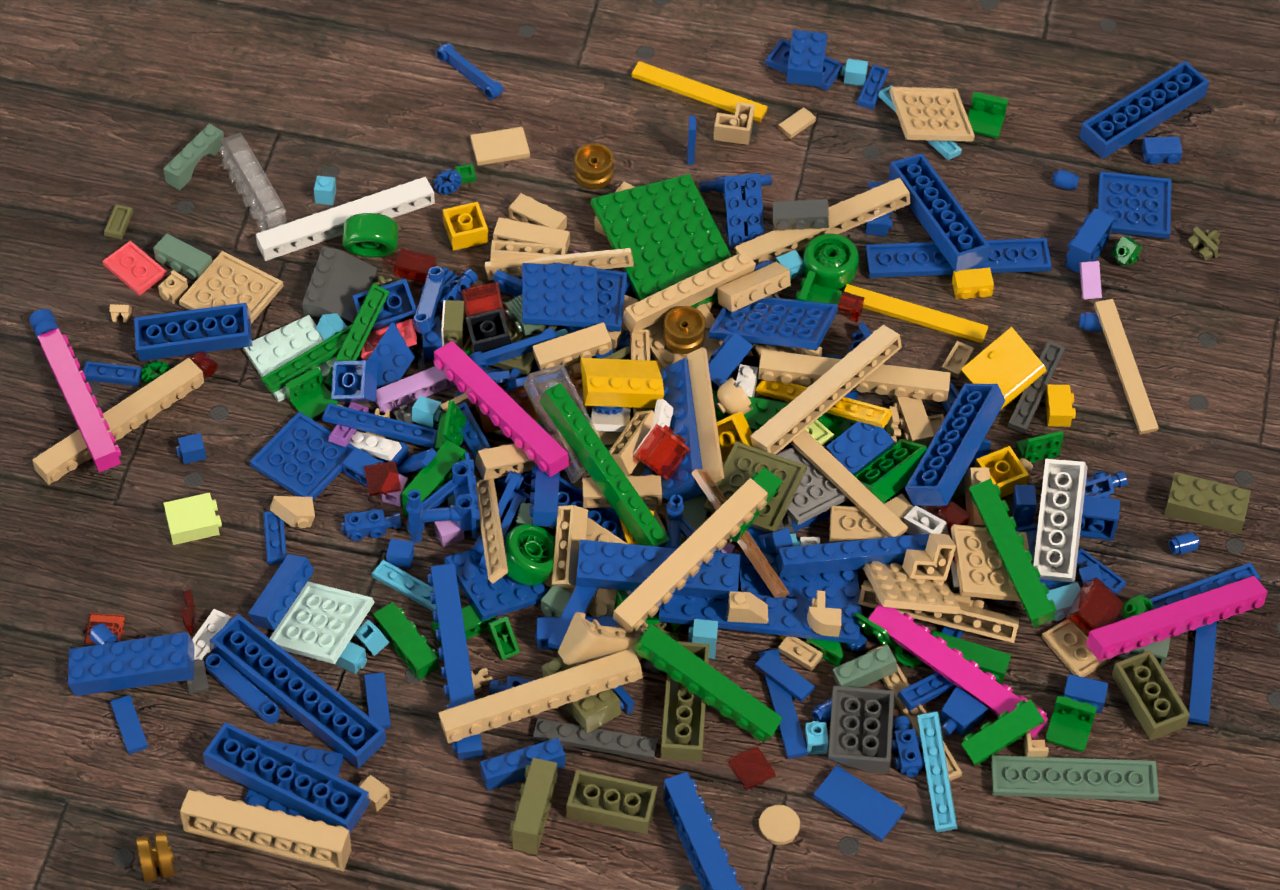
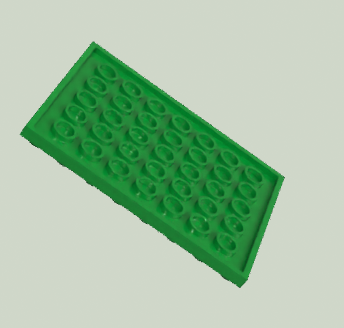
M690 174L591 198L590 204L612 249L631 248L634 266L622 267L624 272H627V279L638 302L732 257ZM718 293L690 307H697L709 302H717Z

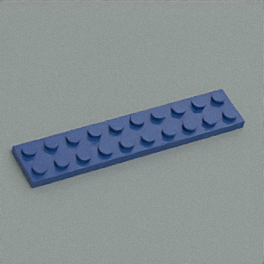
M1047 238L986 240L990 245L988 262L967 268H990L991 273L1051 271L1052 265ZM934 242L869 244L865 247L869 278L953 275L954 269Z
M753 594L768 604V624L728 622V600L673 595L666 604L662 603L659 609V619L661 622L694 625V619L718 621V628L852 644H858L860 624L856 623L858 619L854 615L856 612L861 614L860 606L825 603V608L841 609L839 637L823 636L810 628L807 622V614L812 601L775 598L773 596Z

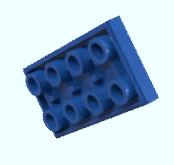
M839 766L833 769L813 794L814 799L880 842L885 839L905 813L903 807Z

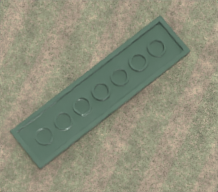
M996 755L991 757L993 796L1158 801L1159 798L1156 761Z

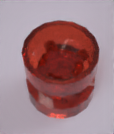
M205 351L197 353L192 359L203 371V377H210L217 370V363L210 359Z

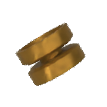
M589 143L580 147L575 154L574 173L577 183L587 189H601L611 183L614 167V155L611 150L605 145L598 143Z
M678 306L671 309L666 314L664 320V343L666 346L679 354H689L701 348L705 340L706 326L703 314L690 306Z
M166 831L154 834L155 847H151L150 838L147 835L136 837L145 883L156 881V867L158 866L164 879L175 877L172 864L174 859L171 844H168Z

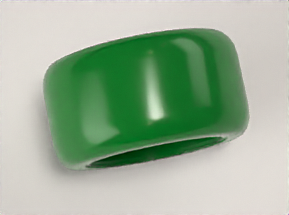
M359 213L352 215L344 222L343 246L346 251L355 256L387 257L397 249L398 225L395 220L382 214Z
M832 233L819 235L813 238L805 248L803 271L806 277L809 271L816 272L815 284L836 290L844 288L854 280L857 274L859 263L858 250L851 240L842 235Z
M522 524L514 527L503 540L508 567L507 575L517 583L526 586H536L546 582L553 574L555 538L547 530L539 526H533V524Z

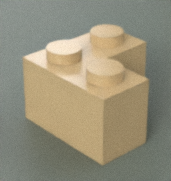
M737 102L735 115L717 113L714 126V140L749 145L755 104Z
M930 533L925 551L907 549L902 567L910 578L947 580L956 545L948 534Z

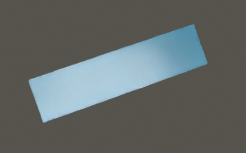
M382 560L372 572L374 579L429 610H436V605L431 604L430 597L433 587L385 560Z

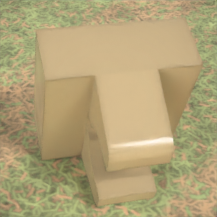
M110 304L112 321L117 323V318L121 314L123 316V323H127L132 313V307L129 305Z

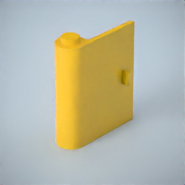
M1012 327L960 369L972 384L998 383L1005 398L1001 409L1047 371L1044 364Z

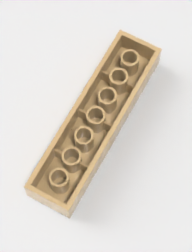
M188 790L180 810L185 832L344 872L351 853L349 830L342 826L334 827L326 825L322 821L314 822L306 820L302 816H291L282 811H271L262 806H251L242 801H231L222 796H211L198 790Z

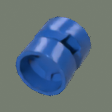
M49 309L37 310L29 318L38 342L37 336L59 328L52 311Z

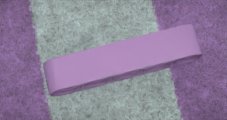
M434 366L377 389L375 403L382 413H386L387 410L390 412L399 408V406L417 401L419 396L427 397L456 384L453 381H449L445 373Z

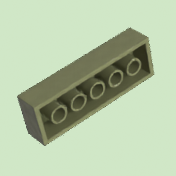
M678 642L708 664L710 644ZM668 674L666 679L661 759L702 762L706 703L698 695L689 692L687 687L680 682L674 681Z

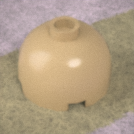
M730 378L719 387L717 391V399L719 401L717 407L722 413L726 412L730 416L738 412L746 414L753 409V407L749 406L751 401L741 386L736 387L734 385L736 381L733 378Z

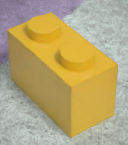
M990 268L954 271L952 284L956 299L992 296L994 282Z
M1047 385L1045 393L1047 425L1070 427L1072 419H1075L1076 410L1072 408L1074 393H1071L1070 385Z

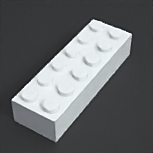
M1045 459L1033 567L1037 566L1040 572V580L1075 583L1087 476V465L1085 462Z

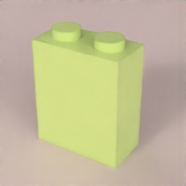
M210 493L164 503L173 545L220 535L218 527L222 526L220 515H215V511H218L216 499H211Z

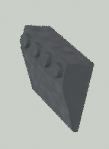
M322 247L302 303L304 317L310 315L312 319L320 320L322 315L337 313L346 325H352L357 316L353 295L370 290L377 273V268L342 250Z
M833 686L828 759L869 773L889 774L894 691Z

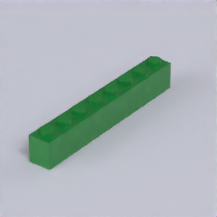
M990 478L969 487L970 496L1032 627L1034 628L1055 619L1054 611H1057L1053 600H1049L1046 595L1049 592L1045 583H1041L1039 580L1041 575L1037 566L1033 567L1031 564L1033 560L1031 553L1028 549L1025 550L1022 545L1025 544L1021 533L1017 534L1015 530L1017 525L1013 516H1008L1007 511H1009L1006 501H1001L999 497L1001 491L998 485L993 484Z
M650 624L642 631L632 648L640 657L648 659L657 669L666 672L674 681L680 682L687 687L689 692L701 697L706 704L715 707L723 716L729 717L736 722L738 727L747 730L755 739L763 743L773 736L782 720L780 715L653 624Z

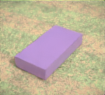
M1099 261L1080 262L1082 299L1102 298Z

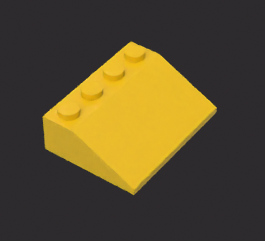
M581 358L585 406L655 408L657 400L664 397L663 379L656 361Z

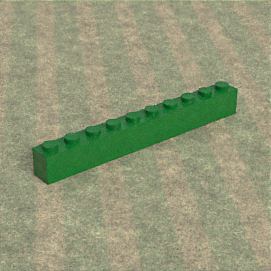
M559 383L545 390L539 401L637 544L665 547L670 540L563 385Z

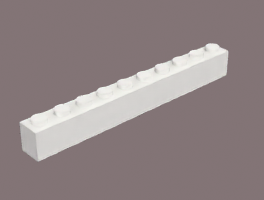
M426 177L416 179L394 188L314 213L293 222L264 230L256 234L257 246L264 260L267 261L343 235L344 222L352 215L377 213L394 218L435 204L434 191Z

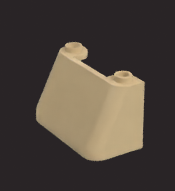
M575 612L558 653L565 664L570 666L582 665L633 648L642 631L648 625L645 622L639 631L635 630L630 634L624 628L601 626L594 619L590 622L585 619V613ZM635 651V654H636L638 660L640 661V660L642 659V657H640V656L637 654V652Z

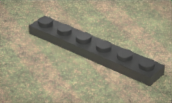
M1051 341L1047 342L1039 358L1047 371L1024 390L1008 423L1009 428L1026 434L1066 347Z
M537 718L533 740L546 742L559 738L561 745L653 761L658 744V739L597 728L586 733L580 725Z

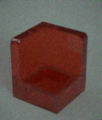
M843 291L838 307L852 311L851 321L858 323L865 298Z

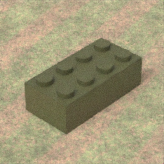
M1175 472L1164 515L1241 534L1251 490Z
M1151 650L1115 663L1112 677L1150 741L1187 726L1190 714Z
M559 656L541 666L543 677L579 665H567ZM611 689L579 699L576 702L564 704L565 708L586 733L621 715L620 699Z
M533 758L531 765L526 767V782L521 785V800L516 803V817L511 820L509 831H511L510 841L513 842V850L537 855L557 785V763Z
M576 770L567 802L566 817L648 835L657 800V787Z

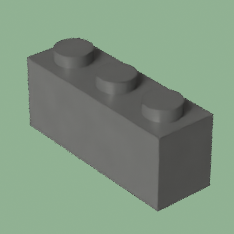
M828 199L773 202L774 230L829 228Z

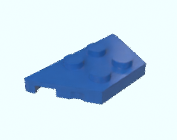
M392 322L367 360L378 364L377 387L381 388L401 380L415 356L407 346L404 337L400 334L396 323Z

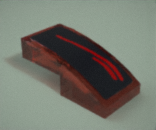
M190 589L183 591L187 608L182 609L181 613L186 631L192 636L196 622V611Z

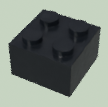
M502 308L466 317L474 352L481 351L484 353L512 344Z

